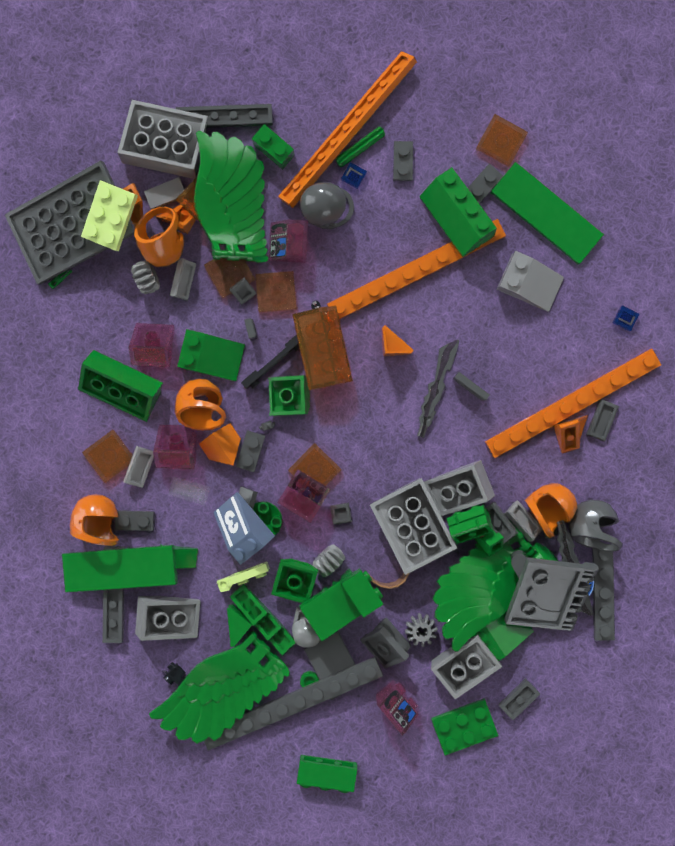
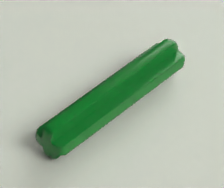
M377 127L336 157L338 166H345L385 136L384 130L381 127Z

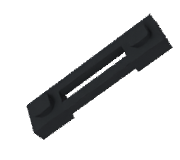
M300 332L285 344V349L258 372L256 370L252 372L241 384L246 389L249 387L254 389L261 383L259 379L293 349L298 351L304 345L302 342L305 340Z

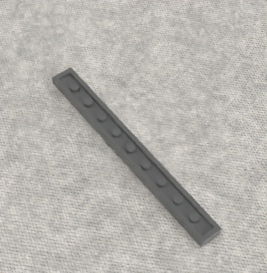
M373 657L246 711L240 720L236 718L231 729L224 728L220 738L213 741L208 737L204 740L207 750L209 751L383 677L382 670L376 657Z

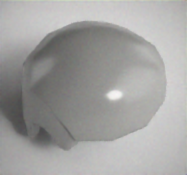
M305 619L298 620L292 626L293 639L297 645L308 648L314 647L319 643L320 638Z

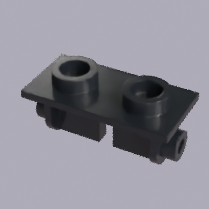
M171 662L167 667L169 670H162L161 672L165 675L163 679L168 684H174L178 688L183 682L181 678L186 672L177 663Z

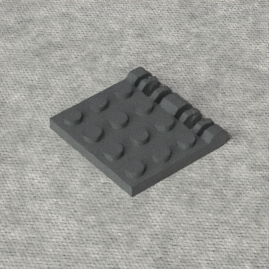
M527 557L504 618L506 624L572 631L578 619V615L575 612H581V608L590 590L591 585L586 582H593L594 576L599 569L598 566L590 562L579 564Z

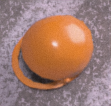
M157 207L150 210L138 221L135 227L134 237L137 247L144 259L155 267L170 266L178 261L183 254L184 237L181 232L177 231L178 215L172 208ZM160 213L172 214L173 219L167 230L149 238L146 233L147 222Z
M207 379L190 380L184 384L176 395L175 414L178 422L188 428L203 431L221 427L225 422L226 413L219 407L223 399L219 388ZM204 395L208 397V401L194 399ZM213 411L221 415L219 420H212Z
M558 483L543 485L525 499L526 504L549 539L555 536L553 532L558 526L557 522L560 525L562 523L561 520H564L566 523L570 522L578 507L575 495L567 487Z
M98 494L81 498L72 510L70 534L77 539L89 543L115 546L119 539L111 530L113 518H118V511L114 502L110 498Z

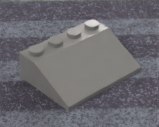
M132 100L117 152L121 162L197 179L200 167V152L196 132L202 131L206 133L208 116Z
M418 478L370 504L405 575L457 549L422 478Z

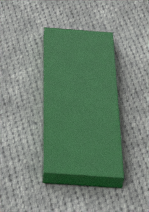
M517 162L512 165L490 192L578 265L604 235Z
M174 545L62 554L65 592L178 584Z

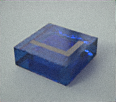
M350 162L341 180L358 189L367 171Z
M622 305L612 323L627 331H631L639 313Z

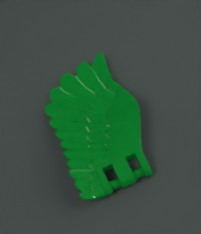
M197 131L200 167L195 185L194 206L198 220L211 242L213 260L226 258V260L230 261L245 259V261L256 263L266 262L268 260V256H266L268 250L265 248L267 240L264 238L265 231L261 229L264 225V219L261 218L264 213V209L261 208L264 195L261 192L265 185V181L261 178L264 171L263 161L257 160L256 152L252 146H244L242 141L236 137H230L226 140L219 132H213L212 136L209 137L206 133ZM219 245H225V250H220ZM238 246H244V251H240Z
M513 523L512 525L518 531V534L503 544V549L489 557L477 543L475 544L477 549L469 550V556L461 557L459 564L449 567L450 573L441 575L436 581L440 588L432 598L434 603L438 605L434 618L438 622H446L442 627V633L445 639L453 637L452 650L458 652L474 634L501 617L508 610L519 580L511 564L512 553L522 550L529 558H536L533 546L529 541L525 540L524 535ZM518 542L520 546L513 550L510 545Z
M251 631L240 645L210 656L197 664L175 692L161 705L151 711L149 715L151 719H163L160 724L163 730L172 731L176 728V736L179 740H186L191 737L192 741L200 743L210 737L215 741L221 737L224 728L231 729L236 718L240 720L243 717L245 709L251 710L253 708L254 701L259 704L262 700V695L268 697L271 691L275 692L278 683L282 684L284 676L288 677L290 671L284 661L276 654H273L270 651V647L263 640L260 641L254 631ZM252 643L255 647L250 653L246 648ZM265 656L268 660L263 666L260 661Z

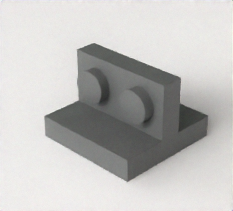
M387 617L382 619L372 632L365 634L360 639L385 669L401 663L409 657L407 651L411 645Z

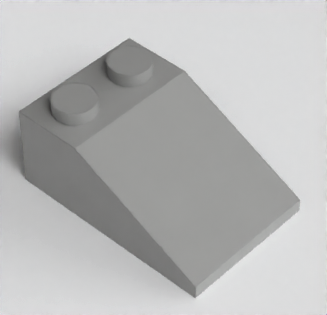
M515 251L508 261L496 290L549 312L564 277L534 258Z
M481 460L424 481L441 516L488 502L495 496Z
M138 596L136 636L141 641L197 638L200 600L167 596Z
M478 635L470 638L458 652L452 650L451 647L435 657L431 663V670L454 699H457L502 667L501 663Z

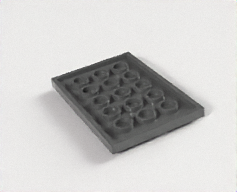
M103 161L93 164L5 214L37 284L41 285L108 249L103 245L81 237L100 180L115 186ZM131 218L123 240L134 235L135 227Z

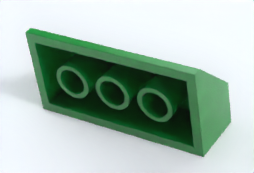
M452 167L436 177L420 195L424 205L462 257L495 236L497 227Z
M93 350L82 363L78 390L147 422L160 396L163 382Z

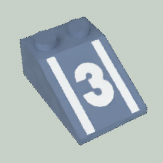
M238 492L213 512L228 551L240 565L275 537Z

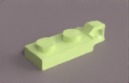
M266 561L217 580L220 592L229 591L235 583L238 586L249 582L248 579L255 576L258 579L266 576V572L270 569L268 562Z

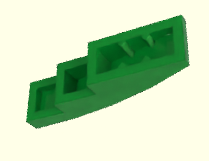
M245 584L230 596L250 623L258 628L267 641H270L281 655H285L296 644L289 631Z

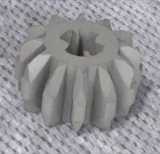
M145 260L137 262L132 266V277L141 293H153L159 289V278L151 264Z
M333 544L323 550L315 558L312 565L318 569V574L327 577L339 568L345 560V556L341 549Z
M418 613L417 620L414 616H411L410 618L413 623L406 622V626L409 628L405 629V634H410L407 639L408 641L414 640L413 644L415 646L420 642L421 646L424 647L425 641L428 644H432L430 637H437L433 632H436L438 628L433 626L435 620H429V615L426 614L422 619L421 613ZM421 627L425 632H419L418 628Z

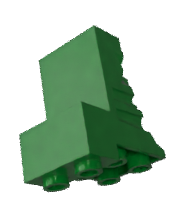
M359 568L352 572L348 569L341 575L339 581L332 582L331 587H325L311 599L299 605L321 641L360 615L364 618L383 605L381 601L383 595L377 587L373 589L370 584L373 580L367 571L362 572Z

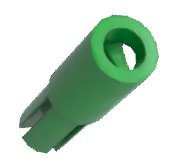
M72 270L69 272L65 271L56 276L48 285L54 289L72 273Z

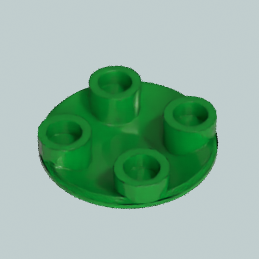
M255 503L253 511L269 530L276 535L282 527L281 512L272 503Z
M535 543L533 548L536 551L535 557L537 559L558 561L551 550L540 543Z

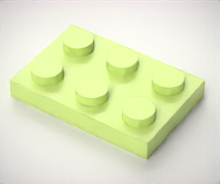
M100 180L81 237L119 251L138 195Z

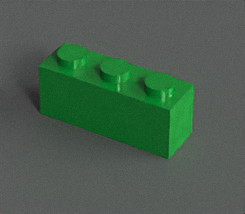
M300 755L297 784L304 788H310L311 786L319 787L325 791L334 789L341 793L354 792L357 763Z

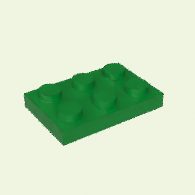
M485 698L431 718L445 756L499 736Z

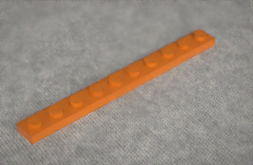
M402 51L280 193L278 197L281 201L294 208L300 201L304 191L317 181L417 63L414 56Z
M498 219L492 221L497 227L495 236L464 257L506 236ZM450 242L327 303V306L336 322L464 257L461 256L453 243Z
M649 349L486 440L485 443L492 456L496 458L661 366V363L653 349Z

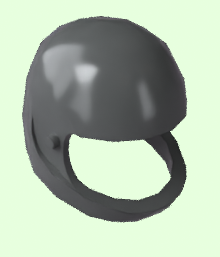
M320 182L309 186L300 198L299 207L303 217L310 224L322 229L340 227L347 223L353 215L354 203L350 194L330 182ZM348 199L349 212L346 218L339 223H334L344 213L346 209V201Z
M593 499L578 504L575 515L569 522V533L572 540L578 544L598 550H620L623 543L603 533L600 527L612 526L619 522L618 515L611 505L602 500ZM600 540L609 542L611 544L602 543Z

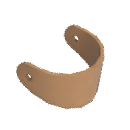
M403 573L399 579L390 583H381L372 576L370 577L373 580L372 582L378 586L391 589L402 585L408 578L409 573L406 575Z

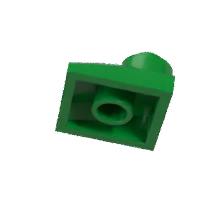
M307 376L268 377L269 416L308 414L310 390Z
M281 559L271 595L300 603L305 602L311 597L318 569L309 563L295 559Z

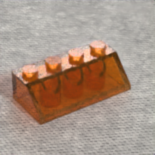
M321 307L292 314L309 390L341 385L353 381L337 307Z

